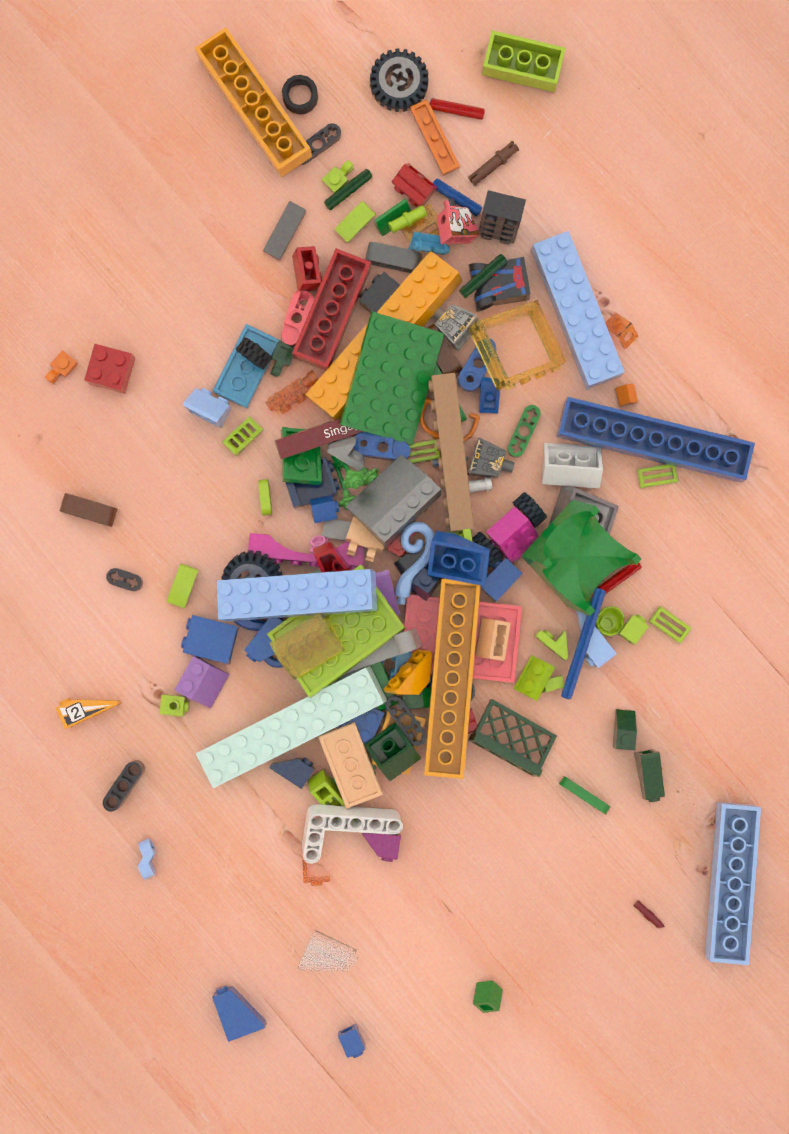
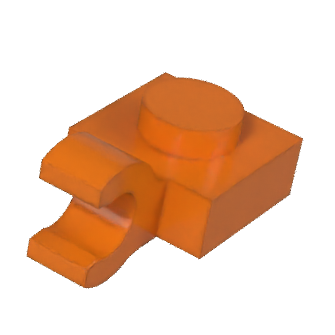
M62 350L50 363L54 369L49 371L45 378L53 385L60 375L66 378L78 363Z

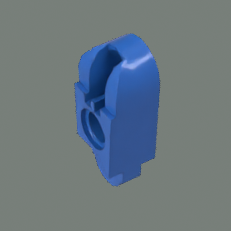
M484 338L479 341L463 367L458 378V384L464 391L474 392L480 387L481 378L485 376L497 350L496 344L492 339ZM481 360L484 366L476 368L473 362ZM472 377L473 382H467L466 378Z
M360 432L355 436L356 444L353 448L361 453L363 457L395 461L400 455L406 459L410 456L411 450L405 441L400 442L391 437L386 438L368 432ZM362 440L367 441L366 447L360 445ZM385 443L388 445L386 452L378 451L380 444Z

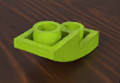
M362 201L334 230L349 243L373 219L376 213Z
M180 563L166 602L185 608L198 569Z

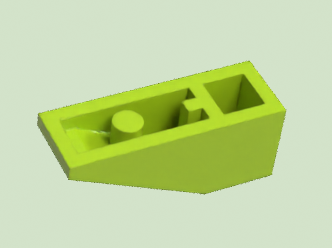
M324 769L308 779L310 793L321 805L345 806L337 784Z

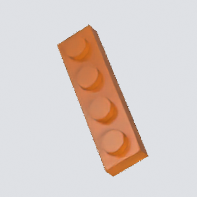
M426 99L411 106L410 111L442 176L459 169L460 165L428 100Z

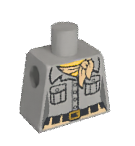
M454 304L450 305L446 311L439 308L433 315V317L438 319L435 326L439 332L444 333V338L457 351L462 348L481 325L476 314Z

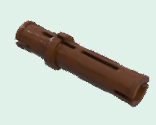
M511 141L502 150H497L491 159L468 176L470 182L477 186L479 182L501 164H506L507 159L519 151L518 146L514 144V141Z

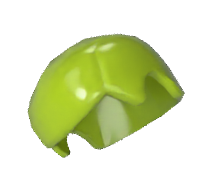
M604 607L599 612L595 627L602 635H616L623 628L625 616L617 607Z

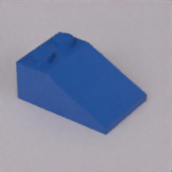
M436 531L431 542L427 575L485 586L490 549L459 535Z

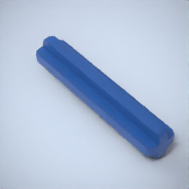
M436 178L433 184L438 187L436 189L437 192L448 199H454L455 203L459 206L467 207L470 213L475 216L481 213V205L440 179Z

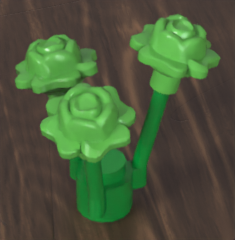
M331 456L334 461L332 465L336 469L343 489L342 494L344 498H342L338 506L348 510L346 506L356 496L351 495L347 489H357L361 485H369L379 476V469L368 470L364 467L358 472L350 470L349 465ZM340 469L346 470L345 480L343 479Z

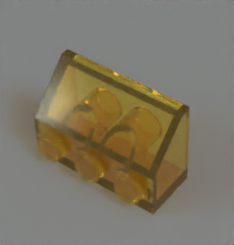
M321 613L269 643L278 661L294 680L345 650L327 616Z

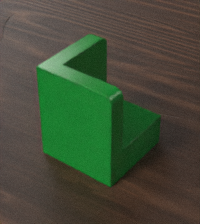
M493 980L477 982L473 1005L483 1013L500 1011L503 989Z

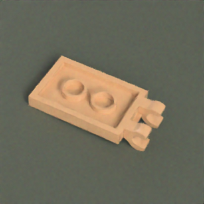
M353 516L345 540L350 543L347 555L354 557L358 546L368 548L365 561L373 563L376 551L382 553L384 546Z

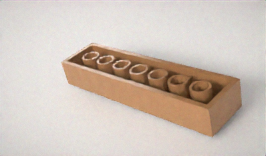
M455 373L433 375L432 380L428 382L430 394L434 393L435 399L431 400L432 413L437 415V419H434L433 423L434 431L439 432V439H436L437 451H441L442 458H438L439 470L444 472V477H441L440 480L441 488L446 489V497H443L444 508H448L449 513L448 516H445L446 528L450 527L451 531L473 529L474 524Z

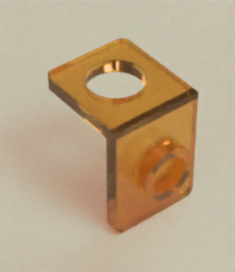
M614 313L605 322L608 331L618 337L625 349L638 338L633 324L617 313ZM631 332V338L625 341V335Z
M303 858V883H311V886L323 885V882H330V876L307 877V862Z

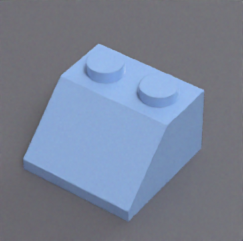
M195 388L184 401V408L188 412L222 428L232 409L228 405L229 401L220 396L218 399L211 396L212 392L204 388L201 390Z

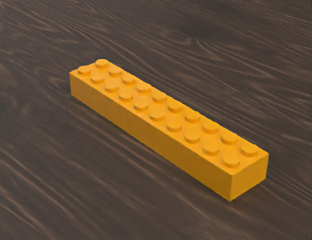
M430 251L377 313L423 327L462 283L461 276L457 270ZM367 324L305 394L315 406L333 420L339 419L342 416Z
M441 579L424 775L464 779L480 585Z

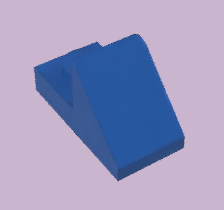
M481 378L479 413L498 414L501 378Z

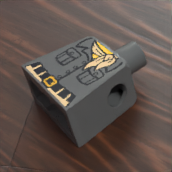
M478 437L467 475L498 478L501 470L512 473L515 462L504 459L506 450Z

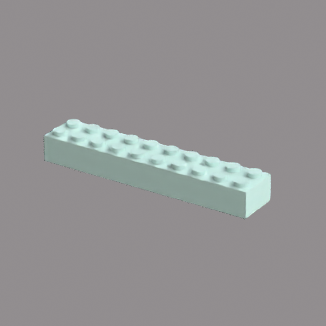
M368 666L324 688L312 698L306 697L196 753V756L212 788H215L385 703L387 698L371 666Z

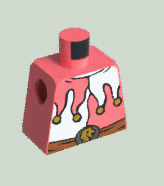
M454 199L444 201L445 210L437 216L441 244H470L480 236V233L467 207H457Z

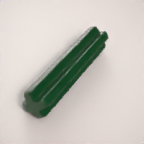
M368 169L363 170L324 201L325 206L332 210L372 178L371 172Z
M499 254L459 290L460 294L464 298L471 295L507 263L505 256Z

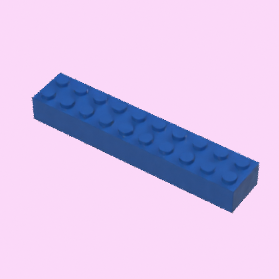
M567 397L564 402L556 435L558 438L740 483L747 479L755 446L754 442Z

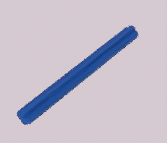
M596 588L594 591L591 606L595 612L591 616H586L562 690L561 697L568 700L573 696L606 593L603 589Z

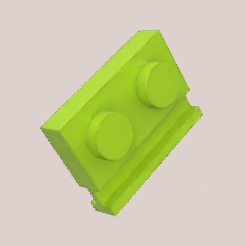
M531 655L513 689L538 701L555 667Z

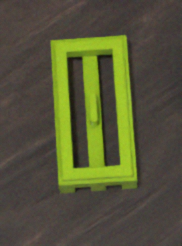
M436 440L414 443L413 445L409 444L410 449L429 445L435 446V448L411 452L409 457L436 452V455L410 459L409 461L414 464L441 458L440 451H437Z
M666 464L637 469L640 488L678 482L676 466ZM672 468V472L647 476L642 474L643 472ZM673 475V479L644 483V480Z
M661 606L658 607L653 617L648 621L679 644L683 642L692 629ZM662 612L664 615L669 617L671 620H673L686 630L684 632L681 631L676 626L671 624L669 621L661 617L659 614ZM656 618L668 627H670L672 630L680 634L681 637H677L675 634H673L665 627L655 621Z

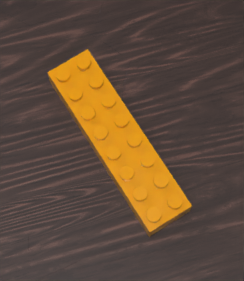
M226 27L195 47L199 60L280 177H283L312 157L310 147Z

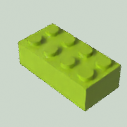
M492 30L482 75L555 93L566 48Z

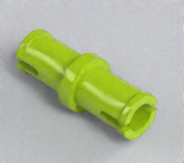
M421 205L408 213H402L401 217L388 222V226L394 234L407 226H413L414 222L427 217V213Z

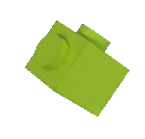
M163 694L161 695L159 714L185 716V713L189 712L190 701H187L186 696Z

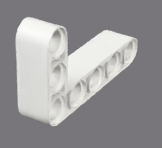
M312 805L308 808L302 840L303 858L310 864L320 860L325 830L398 834L403 829L401 816L394 809L350 807L346 809L345 806Z

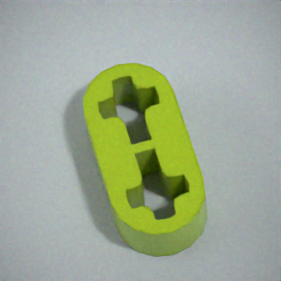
M258 480L262 516L272 515L269 480Z

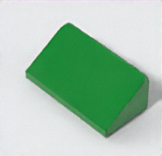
M403 199L374 220L375 227L382 236L391 231L388 222L401 217L404 212L408 213L411 211L407 200Z

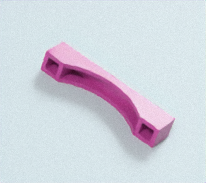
M250 533L248 551L253 550V553L261 551L260 555L266 553L269 555L267 558H273L275 560L274 563L283 564V561H290L291 565L301 566L302 562L310 563L309 566L319 567L314 554L295 552L285 548L270 535ZM345 542L336 549L351 569L354 570L360 564L364 565L365 548L358 546L355 556L352 557L347 555L350 543Z

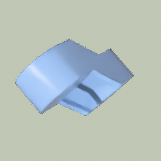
M150 838L138 843L143 856L138 864V868L144 880L156 875L151 861L156 854V849Z

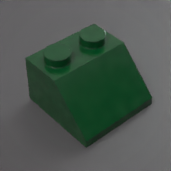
M396 722L364 744L381 772L389 781H392L422 759Z

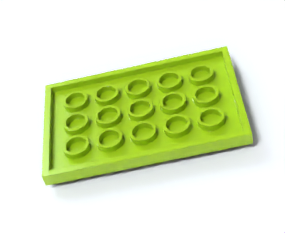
M360 564L354 570H365V568ZM377 585V611L289 617L267 634L309 698L315 696L394 638V635L406 629Z

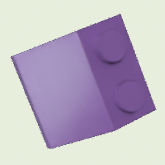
M193 656L175 691L211 708L230 674L197 656Z

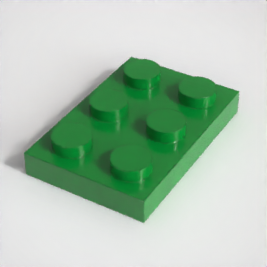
M282 427L281 438L306 429ZM320 446L283 458L282 482L320 485L322 482Z

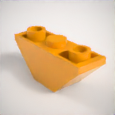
M419 649L414 651L409 660L401 666L398 673L389 680L387 686L383 689L384 692L419 695L430 682L431 651Z

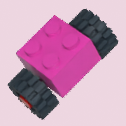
M523 492L512 502L515 507L486 531L491 540L486 538L480 531L472 538V542L490 549L489 567L496 564L502 558V555L513 563L539 537L534 528L541 524L547 516L542 508L526 492Z

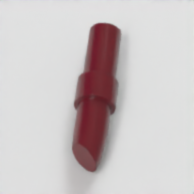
M639 900L635 902L634 907L657 928L665 927L650 909H647Z

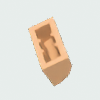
M482 618L476 656L505 661L511 623Z

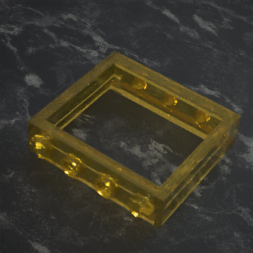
M538 300L476 321L468 328L497 391L504 388L510 390L516 387L515 384L517 383L524 385L530 382L533 377L539 379L545 376L548 371L552 374L560 370V366L567 362ZM529 315L551 362L508 377L486 330Z

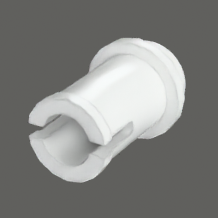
M485 477V479L468 481L470 493L484 490L489 492L490 489H493L491 478Z

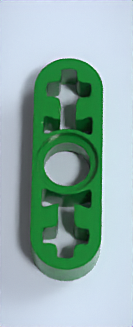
M535 405L527 406L522 413L507 447L508 454L511 457L518 458L522 456L541 415L540 409ZM535 410L534 414L537 417H532L530 423H533V426L527 422H522L523 419L527 421L529 417L527 411ZM526 426L529 429V435L521 436L518 432L519 428ZM515 436L519 440L526 441L525 444L523 442L520 443L519 449H521V452L517 451V453H513V448H511L518 441L514 439Z
M563 776L559 783L561 786L605 815L607 814L611 806L567 777Z

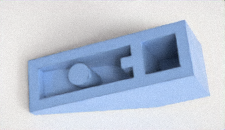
M575 611L581 634L587 615ZM594 627L585 660L591 667L599 668L617 653L598 629Z

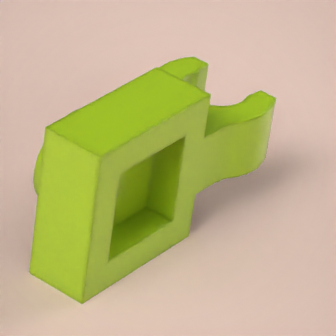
M347 160L340 170L335 166L322 178V182L335 193L349 182L346 176L354 169V165Z

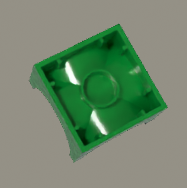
M572 500L522 554V557L567 607L591 616L595 612L591 606V597L600 582L622 566L629 564L637 565L641 558L638 554L618 543L604 530L595 517L599 513V509L595 505Z

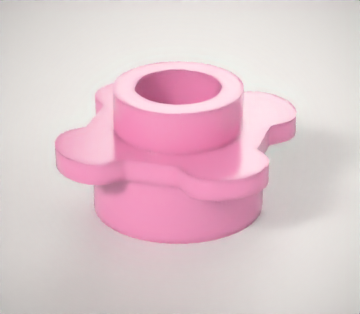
M322 535L314 536L310 541V552L314 553L313 548L328 543V538Z

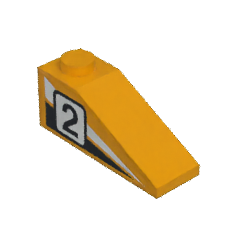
M67 698L59 702L61 706L55 709L64 728L68 729L120 705L121 702L120 700H71Z

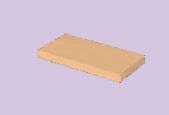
M355 721L318 736L346 809L383 795Z

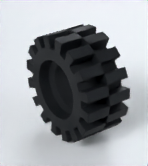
M246 337L242 339L236 348L238 353L262 370L265 369L273 358L263 348Z

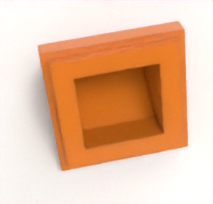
M625 384L615 388L619 407L638 403L634 384Z

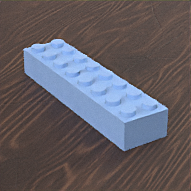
M569 231L533 244L531 252L586 390L621 377L625 371Z
M371 569L217 580L218 620L239 621L377 611L376 572Z
M717 802L705 958L710 962L749 965L761 807L757 805Z

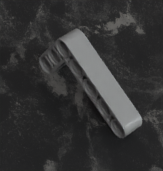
M414 628L394 635L393 639L346 673L422 647L417 629Z

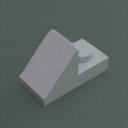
M356 437L340 439L328 444L327 453L357 471H360L364 466L365 458L362 454L355 450L352 451L356 444Z

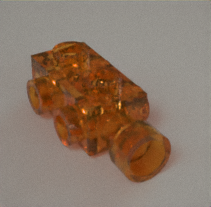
M313 370L309 371L304 378L291 382L290 385L269 397L265 403L270 411L275 410L277 414L280 412L284 414L291 409V405L294 403L300 404L308 398L305 395L308 392L307 389L318 381Z

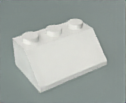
M544 443L542 484L600 488L603 473L601 448Z

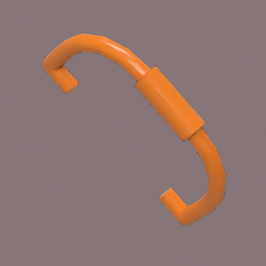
M426 398L420 417V424L424 431L431 435L432 438L439 439V432L430 430L424 421L427 403L431 404L432 400ZM469 414V417L475 420L470 432L463 437V442L470 439L476 431L480 420L479 415Z

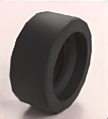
M294 75L287 79L282 88L283 102L287 109L299 115L307 114L314 109L318 101L317 86L311 78L305 75ZM296 85L309 87L311 91L310 100L305 104H294L289 98L291 88Z

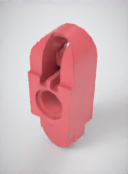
M308 291L295 292L289 304L281 333L283 342L289 346L296 345L313 304L314 296ZM305 300L307 304L302 306L300 302ZM295 316L302 317L300 323H294L292 319Z

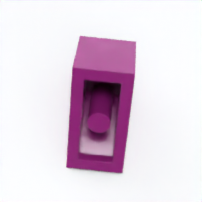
M362 833L376 855L382 857V861L393 862V859H398L401 834Z

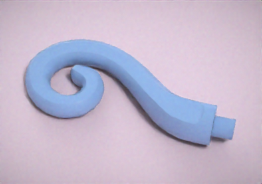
M423 522L409 524L402 531L400 537L404 550L414 554L422 549L423 540L418 539L414 545H411L409 537L414 532H420L425 537V549L421 557L400 576L396 584L395 596H398V604H405L406 598L410 597L413 580L429 563L434 533Z

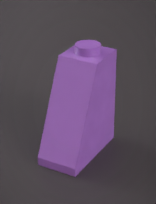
M389 571L377 572V587L397 616H400Z

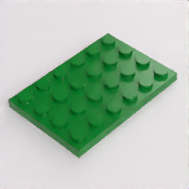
M371 311L339 424L382 437H391L394 440L405 441V443L413 445L429 389L428 381L432 379L444 333Z

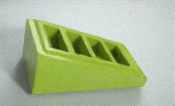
M249 416L222 443L237 457L263 429ZM248 424L256 430L254 433L247 427ZM243 429L251 435L249 438L241 432ZM238 434L245 440L243 443L236 437ZM232 440L239 445L238 448L231 443Z

